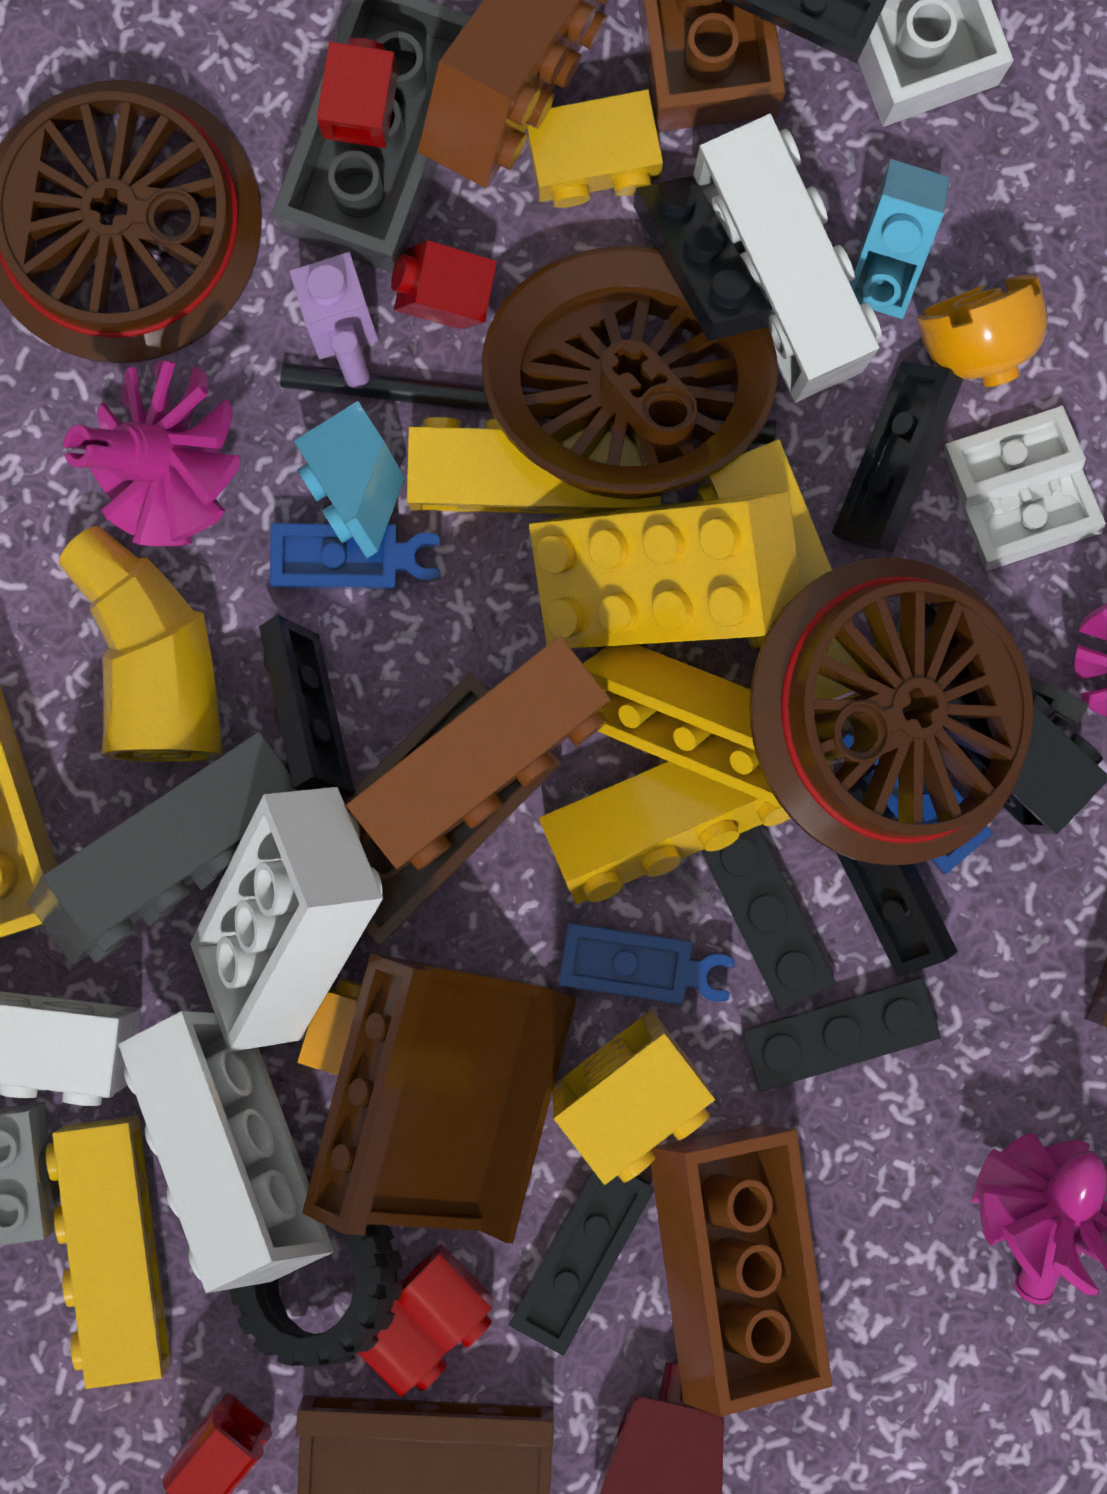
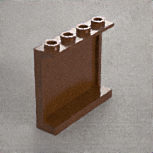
M370 953L302 1214L347 1235H365L367 1224L481 1231L500 1241L513 1244L577 997L529 981Z
M303 1395L297 1410L296 1436H300L297 1494H550L554 1406Z

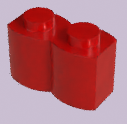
M439 1244L401 1281L402 1293L400 1300H394L391 1312L395 1313L394 1319L387 1330H380L376 1335L379 1341L367 1352H358L400 1397L414 1386L420 1392L427 1389L447 1366L442 1357L459 1342L465 1348L471 1346L484 1334L493 1321L487 1315L493 1306V1296L442 1244Z
M225 1394L174 1456L173 1464L162 1478L163 1487L166 1491L165 1494H232L263 1456V1447L272 1436L271 1427L232 1394Z

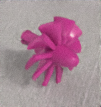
M165 360L157 362L154 366L156 388L149 411H147L140 395L136 367H130L124 372L121 401L131 413L132 422H123L121 424L105 403H100L97 410L100 428L74 425L65 435L63 448L85 450L84 454L70 452L64 454L65 459L74 468L90 467L96 480L112 500L101 510L102 513L114 525L133 535V543L159 547L189 545L192 543V535L218 522L225 512V509L216 498L237 473L240 464L239 455L223 454L221 451L234 411L230 401L224 400L198 424L188 429L195 406L209 394L207 374L201 368H192L183 398L173 409L170 380L176 363Z
M1036 1134L1023 1135L1001 1152L995 1148L990 1151L974 1186L972 1203L979 1204L984 1237L991 1246L1006 1240L1013 1255L1022 1267L1015 1278L1014 1288L1024 1300L1030 1303L1040 1305L1050 1302L1061 1275L1086 1295H1098L1099 1289L1080 1260L1082 1252L1102 1264L1107 1271V1201H1104L1107 1195V1165H1104L1103 1161L1093 1151H1089L1090 1144L1080 1140L1057 1143L1044 1148Z

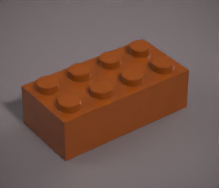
M483 0L439 61L418 153L484 188H487L501 166L510 170L516 163L525 145L527 134L524 132L530 125L538 129L545 120L554 100L555 94L552 91L557 85L565 89L572 80L581 60L582 54L579 51L582 46L592 50L597 43L608 18V15L601 12L600 9L602 4L606 5L609 0Z
M637 0L651 104L657 132L759 119L770 113L772 117L778 116L785 95V85L776 25L724 0Z
M559 636L366 788L346 806L396 869L406 867L410 863L413 864L417 871L423 869L452 846L445 835L461 822L465 821L470 829H474L504 805L497 796L500 791L516 779L525 788L555 764V761L548 753L567 738L577 747L603 727L608 720L601 711L608 707L611 699L562 637Z
M754 1125L658 1145L651 1149L656 1157L651 1163V1171L683 1402L723 1417L833 1387L797 1129Z

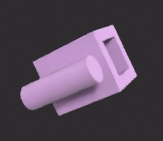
M350 252L290 270L304 322L319 360L336 355L347 385L352 388L365 386L370 376L361 347L378 342V338Z

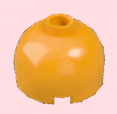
M1029 274L1004 279L1007 288L1005 292H1002L1001 288L979 292L984 286L982 285L924 310L925 315H917L916 321L923 343L931 359L940 368L952 370L954 374L963 380L981 378L984 387L1002 385L1020 376L1018 365L1035 356L1045 339L1048 314L1039 276Z

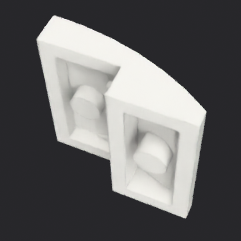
M1063 405L945 444L946 459L985 572L1103 533L1106 522L1084 474L1083 467L1086 458Z

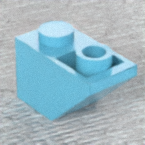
M890 159L855 263V279L850 282L860 305L868 303L874 311L900 319L904 318L944 215L950 177Z
M357 401L295 439L294 442L307 462L298 468L297 471L316 501L328 496L332 502V505L322 510L336 535L342 543L353 537L366 558H369L379 550L405 476L379 432Z

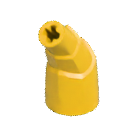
M93 526L82 531L69 542L61 553L59 566L90 601L89 611L108 645L102 655L103 737L101 756L109 759L134 762H201L217 760L223 756L214 669L204 612L194 611L148 557H136L99 526Z

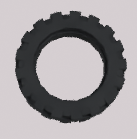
M367 1224L365 1235H347L333 1229L344 1239L353 1257L356 1283L350 1306L339 1322L325 1332L313 1334L304 1331L289 1318L279 1296L278 1279L268 1283L230 1289L232 1305L239 1306L242 1315L237 1319L241 1329L245 1334H252L256 1338V1342L253 1345L264 1355L278 1356L277 1362L288 1366L302 1365L304 1367L346 1363L356 1359V1353L367 1352L379 1341L376 1335L380 1330H387L395 1316V1313L391 1312L394 1300H400L402 1293V1282H397V1269L402 1268L401 1256L399 1251L392 1248L390 1240L394 1236L388 1225Z

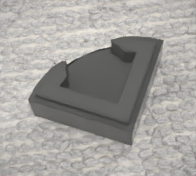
M1029 676L1032 691L1042 697L1055 711L1056 716L1051 720L1053 723L1060 727L1078 724L1089 704L1055 685Z

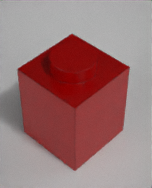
M350 38L347 40V44L329 42L317 113V121L323 139L387 148L398 79V69L393 51H387L383 44L366 38Z
M429 240L412 246L398 257L393 269L391 288L397 292L393 311L459 329H466L485 323L497 261Z

